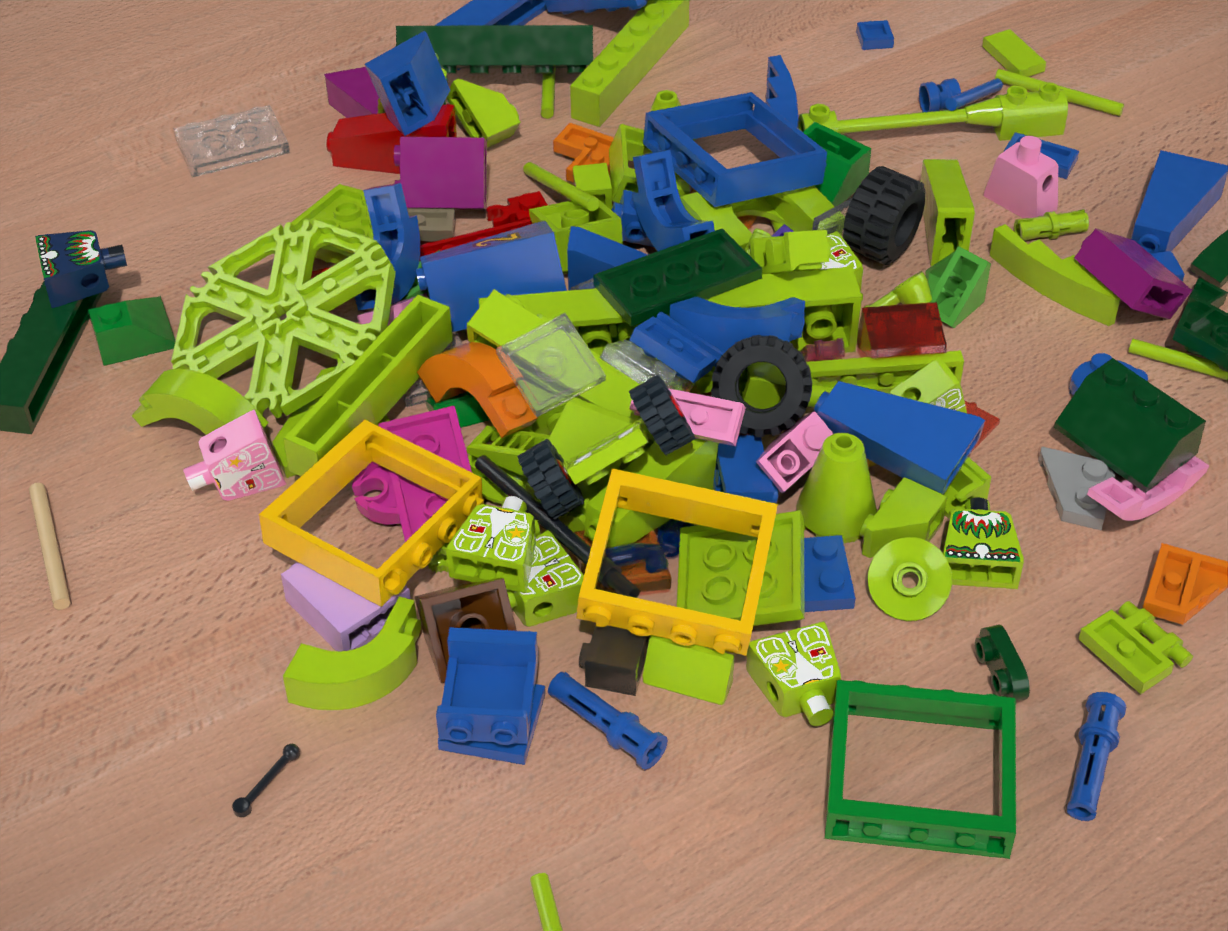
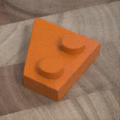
M1161 543L1143 608L1154 617L1184 625L1228 588V561Z

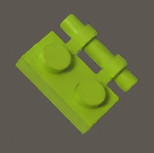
M1130 601L1125 602L1118 611L1123 618L1111 609L1081 628L1079 640L1139 694L1144 693L1172 673L1174 663L1170 659L1183 668L1193 658V655L1183 647V640L1173 632L1167 633L1154 622L1155 617L1145 608H1137Z

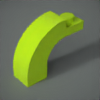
M188 369L164 371L139 398L141 405L132 415L141 427L164 418H176L194 425L206 435L252 410L256 411L263 429L269 423L236 390L212 376Z
M399 596L379 634L369 643L359 648L348 651H329L301 643L283 675L288 703L317 710L351 709L381 699L399 687L417 665L415 642L420 634L421 620L417 619L415 600Z

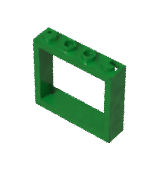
M837 680L824 839L1010 859L1016 836V698L995 694L983 695L955 692L949 689L934 690L914 688L907 685L894 686L866 683L860 680ZM848 715L999 730V816L843 799ZM836 819H838V820H847V821H849V822L836 821Z

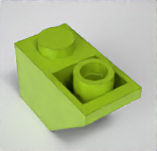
M903 477L894 490L888 489L877 513L875 515L869 514L865 519L860 531V536L864 537L862 555L872 558L887 543L899 538L915 537L930 542L943 524L947 496Z

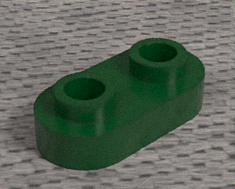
M1000 624L981 628L979 638L975 639V651L978 660L981 663H986L991 673L994 692L998 696L1016 698V702L1028 699L1030 693L1028 675L1005 628Z

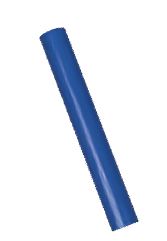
M995 78L947 98L945 106L950 111L956 110L1000 91L1003 83L1000 79Z

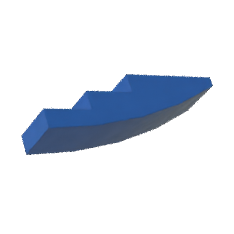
M781 55L768 57L766 104L798 128L797 95L791 75Z

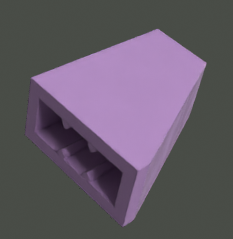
M299 562L293 564L281 574L286 601L336 651L353 650L369 643L383 628L398 597L411 599L410 590L405 585L399 594L393 595L380 607Z

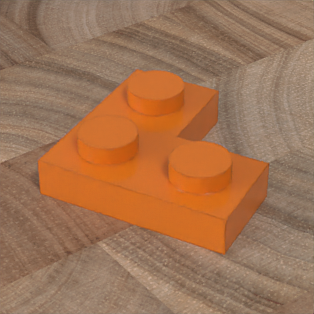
M569 123L553 140L554 152L574 159L566 168V180L575 183L573 167L579 165L607 163L610 175L609 148L614 137Z

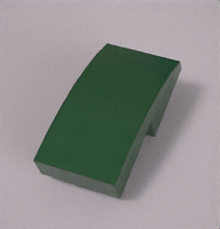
M1228 230L1205 248L1194 259L1190 268L1192 272L1219 288H1222L1228 281Z

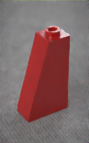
M451 104L442 105L435 120L406 136L389 121L386 113L339 119L333 132L328 133L326 142L327 151L331 152L333 166L400 174V166H395L394 146L400 145V137H457L455 106Z

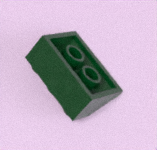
M1112 358L1086 376L1056 420L1054 428L1146 493L1198 454L1206 420Z

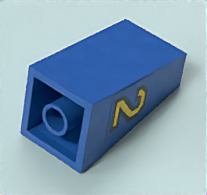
M546 221L420 257L422 268L415 269L420 291L428 289L431 300L450 307L452 332L467 329V323L479 309L478 298H487L494 289L504 296L506 294L523 295L567 291L554 232Z

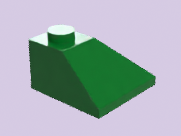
M161 296L106 304L88 310L104 366L174 349L176 341Z

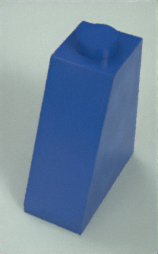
M571 226L567 249L568 291L595 288L593 285L594 274L648 254L583 228Z

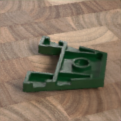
M1199 278L1172 340L1182 344L1190 353L1202 355L1215 362L1221 370L1228 372V313L1219 309V307L1224 305L1228 292Z

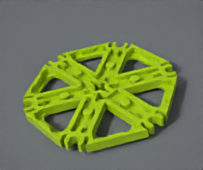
M308 219L304 220L302 228L297 232L291 222H287L284 228L280 224L208 266L210 272L206 271L201 274L207 283L204 287H190L195 297H190L187 294L185 296L171 363L173 364V369L194 370L217 379L224 373L255 356L249 391L244 397L262 416L268 407L275 418H280L282 413L287 416L325 394L388 327L396 271L376 240L314 219L313 227ZM329 245L353 253L350 257L311 279L315 254L321 247ZM275 254L268 289L236 278L241 271L268 255ZM365 290H376L373 318L370 323L358 324L329 313V311ZM216 312L239 321L196 347L201 321L207 314ZM286 314L287 317L281 320L280 316ZM299 345L338 360L337 367L332 372L312 381L303 389H292Z

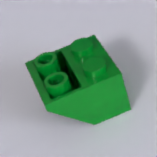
M814 122L803 133L827 151V165L825 167L823 184L814 186L837 208L856 192L861 182L869 174L872 148Z

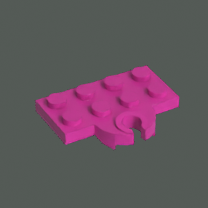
M455 406L378 423L379 427L472 472ZM373 461L352 482L354 496H358L354 499L360 513L373 522L385 525L401 524L405 542L448 501V499ZM371 490L382 491L381 494L375 497L363 496Z

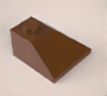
M504 578L456 585L414 596L424 638L440 683H445L449 661L447 640L450 627L517 631Z

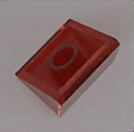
M937 302L862 308L857 348L871 358L947 353V343Z

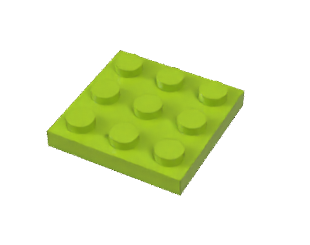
M801 510L779 513L775 516L753 626L805 619L804 519ZM702 525L680 528L677 607L740 621L757 537Z

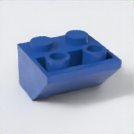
M425 31L365 63V67L389 121L404 136L435 120L450 92V88Z

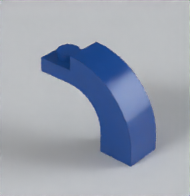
M662 150L633 157L639 192L632 193L634 205L640 223L657 251L715 231L713 221L696 220L687 212L682 204L677 189L671 150Z
M401 183L371 187L363 190L372 225L373 240H376L381 245L396 271L391 305L400 301L409 292L416 278L415 269L418 268L420 259L417 215L409 217ZM368 289L355 296L358 310L374 308L376 290Z
M696 296L670 304V317L725 353L736 342L754 335L777 336L779 339L787 340L788 342L801 338L805 323V301L792 297L766 306L741 308L720 305Z

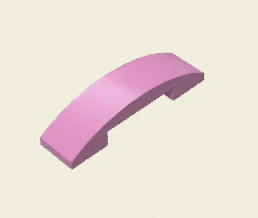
M1194 456L1146 493L1128 480L1119 482L1111 477L1089 488L1087 495L1121 519L1135 521L1148 517L1175 501L1207 472L1209 465Z

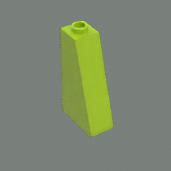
M923 159L920 182H923L926 192L923 216L930 267L956 251L958 246L969 251L975 210L958 159Z
M695 438L666 456L659 445L654 442L623 471L713 490L719 443ZM607 486L587 503L584 535L592 541ZM617 507L606 550L615 555L671 519Z

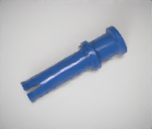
M567 672L558 673L550 682L548 687L550 696L558 699L580 717L605 733L609 745L617 750L623 749L636 758V763L640 768L644 770L650 769L660 760L668 743V739L664 734L660 732L653 733L640 724L639 717L632 712L621 713L597 694L570 677Z
M1096 692L1088 696L1085 706L1089 712L1087 721L1080 727L1078 735L1083 747L1075 774L1070 802L1067 805V813L1081 821H1091L1096 818L1097 804L1109 753L1118 747L1120 736L1117 727L1119 720L1126 713L1127 706L1125 702L1115 694L1108 692ZM1102 705L1106 706L1105 711H1103L1101 707Z

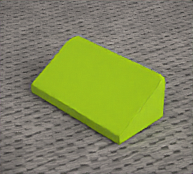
M651 635L643 670V683L723 705L733 683L734 655L729 653L721 654L714 649L695 644L690 646L679 645L671 639Z

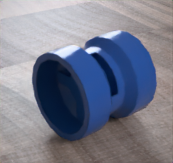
M955 78L945 79L941 84L937 85L934 82L922 83L919 87V102L922 112L948 110L945 106L946 99L961 93L958 81Z

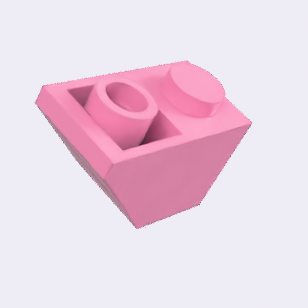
M813 411L798 419L794 426L786 429L766 448L756 463L779 491L783 493L813 467L823 442L833 432L819 415Z

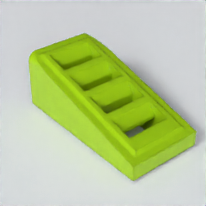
M487 425L467 446V453L478 458L486 455L496 465L526 477L519 464L518 455L545 439H549L550 435L520 430L501 438L494 426ZM489 440L494 441L491 445L486 444Z

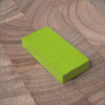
M1011 29L983 37L982 47L1008 71L1027 77L1045 71L1046 61Z

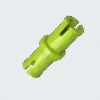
M1084 209L1058 214L1054 211L1045 212L1044 216L1016 219L1014 222V232L1024 241L1045 237L1052 240L1057 239L1059 235L1087 232L1089 228L1087 212L1085 213Z

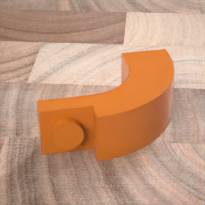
M479 342L462 344L430 357L417 371L436 403L466 391L472 394L489 417L501 438L531 426L538 419L517 386L523 379L522 375L511 361L489 345Z

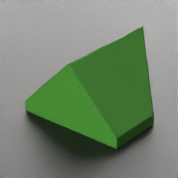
M958 246L956 251L925 271L932 300L924 306L922 311L953 328L958 326L985 302L991 263Z

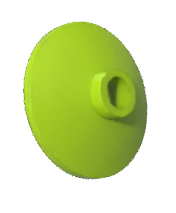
M915 537L899 538L887 543L875 554L868 570V587L874 602L883 612L899 620L917 621L933 615L945 604L952 587V572L947 558L934 544ZM908 573L918 576L919 581L914 588H907L903 585V577Z

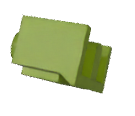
M827 230L785 232L784 236L749 238L751 257L762 267V274L821 269L822 263L829 262L831 254Z

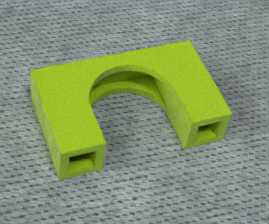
M814 185L714 207L698 192L680 197L685 209L693 218L700 221H713L715 231L723 228L744 250L752 233L737 217L747 215L761 216L782 225L785 224L794 232L827 230L828 235L835 231L839 232L844 216Z

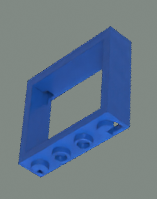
M752 92L646 112L643 144L652 152L671 150L674 172L714 207L823 184L825 167L827 165V151ZM746 129L780 158L726 169L692 139Z

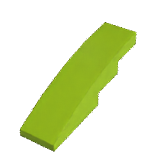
M1006 224L994 228L989 256L1013 276L1040 294L1078 314L1107 326L1115 324L1120 298L1074 258L1075 255L1061 259L1040 239L1027 244Z

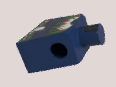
M93 230L35 236L51 308L107 291L109 284L105 270L127 266L123 245L100 249L97 233Z

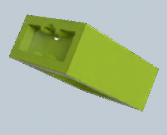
M624 124L619 125L609 148L612 201L620 203L624 190L639 192L635 169L628 167V160L633 161L635 156L653 153L643 144L644 130ZM674 172L679 196L689 194V184Z

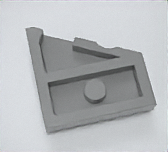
M1041 447L1038 462L1040 466H1044L1048 475L1047 485L1051 495L1057 501L1056 509L1061 521L1102 530L1107 508L1089 497L1087 493L1089 488L1111 477L1114 478L1115 471L1098 459Z

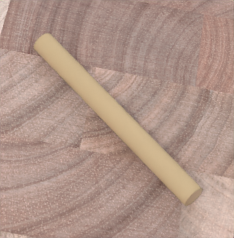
M34 483L29 487V493L53 607L63 610L69 607L70 599L44 484Z

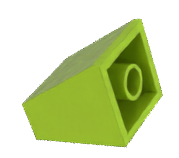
M571 396L548 440L556 447L558 454L562 456L564 462L568 461L569 463L572 457L636 420ZM619 459L610 464L608 468L609 473L596 482L587 485L586 481L583 480L576 485L581 490L584 498V503L558 519L574 533L584 535L587 503L608 485L612 468L623 471L634 460L623 464L622 460ZM527 481L526 491L541 503L540 499H538L534 494L535 491L532 487H530Z

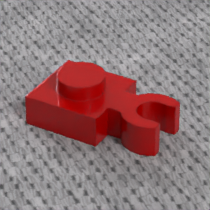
M540 191L525 193L521 196L508 198L507 206L491 205L487 207V220L492 221V227L529 219V209L547 206L548 204Z

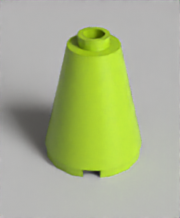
M836 433L825 439L797 500L796 511L801 510L804 519V530L807 527L816 533V537L842 535L843 543L855 542L862 537L860 536V531L867 516L877 513L864 445L858 437L852 434Z

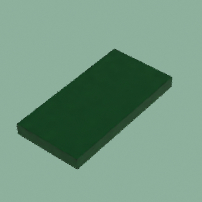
M722 228L593 275V285L622 318L633 327L653 316L656 318L659 312L664 314L670 313V304L696 296L708 299L762 279V267Z

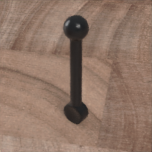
M290 743L284 746L281 758L247 796L237 798L233 802L232 808L237 817L248 816L252 811V802L289 761L296 760L299 757L300 749L296 744Z

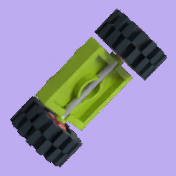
M658 374L629 391L641 418L572 457L569 463L568 461L564 462L562 456L558 454L556 447L548 439L518 455L519 464L524 475L528 478L527 481L530 487L533 488L534 494L540 499L542 506L554 520L584 503V498L581 490L576 485L577 483L585 480L587 485L592 484L607 475L610 464L621 459L623 464H626L645 452V444L648 443L649 432L653 435L654 440L666 456L695 439L682 409Z

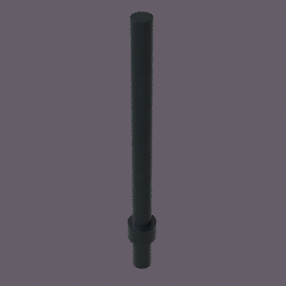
M486 455L480 456L476 460L475 467L508 497L514 496L523 500L527 505L526 512L533 515L534 520H538V523L543 528L549 530L560 543L587 566L591 547L558 518L554 520L538 500ZM604 557L598 582L604 587H611L618 594L638 598L640 590L621 574V567L609 557Z

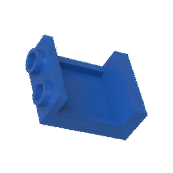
M450 627L447 640L449 661L442 704L437 706L436 711L439 739L454 742H495L501 745L513 743L528 744L538 667L537 632Z

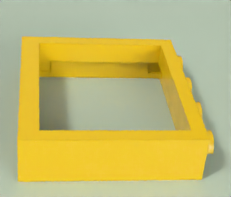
M364 419L259 514L263 543L382 607L393 595L399 594L404 589L407 581L419 569L425 568L430 563L433 555L445 543L451 541L477 505L484 504L482 499V477ZM372 461L448 499L378 569L300 528Z
M612 468L578 597L576 618L595 622L598 627L608 625L627 629L638 636L654 635L671 639L679 645L690 646L695 644L713 648L721 654H725L726 651L746 656L752 635L778 504ZM619 507L757 537L741 620L596 589L616 508Z

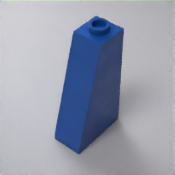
M1161 150L1142 202L1131 240L1137 242L1148 253L1173 251L1221 198L1228 175V165Z
M841 381L836 383L830 393L824 391L814 407V411L833 434L848 433L858 437L864 445L867 459L901 478H908L943 495L979 441L985 423L983 418L976 415Z

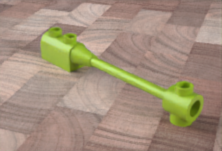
M1046 82L1041 84L1039 91L1027 92L1024 87L1018 85L1010 86L1007 89V94L996 95L995 98L953 111L942 110L837 120L835 111H830L828 106L814 104L810 107L809 113L799 114L798 129L803 132L814 122H817L843 134L965 122L966 124L993 126L999 141L1011 140L1015 132L1034 137L1064 135L1068 115V101L1063 89H1060L1055 83Z

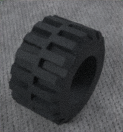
M878 166L872 170L854 193L845 216L843 239L851 250L884 265L894 263L907 249L919 227L925 206L926 192L923 182L884 166Z
M754 335L736 342L721 356L712 375V397L744 404L746 409L740 433L745 435L747 433L755 434V437H764V435L769 434L774 436L781 434V431L787 428L790 429L805 413L812 393L811 370L800 350L798 351L794 348L793 344L787 340L784 341L772 335ZM757 362H767L775 365L783 373L786 381V390L781 401L775 406L766 409L752 407L743 400L739 392V378L742 372L749 365Z

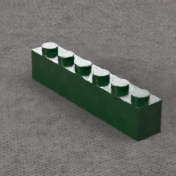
M593 25L396 26V46L425 31L434 52L439 57L438 61L441 68L446 70L447 74H457L458 68H470V74H489V68H502V74H522V68H535V74H554V68H567V74H581L593 61Z
M44 281L40 289L35 291L33 302L27 313L22 315L20 326L14 338L9 340L6 353L0 362V431L23 434L33 433L90 320L88 310L96 308L103 292L51 308Z

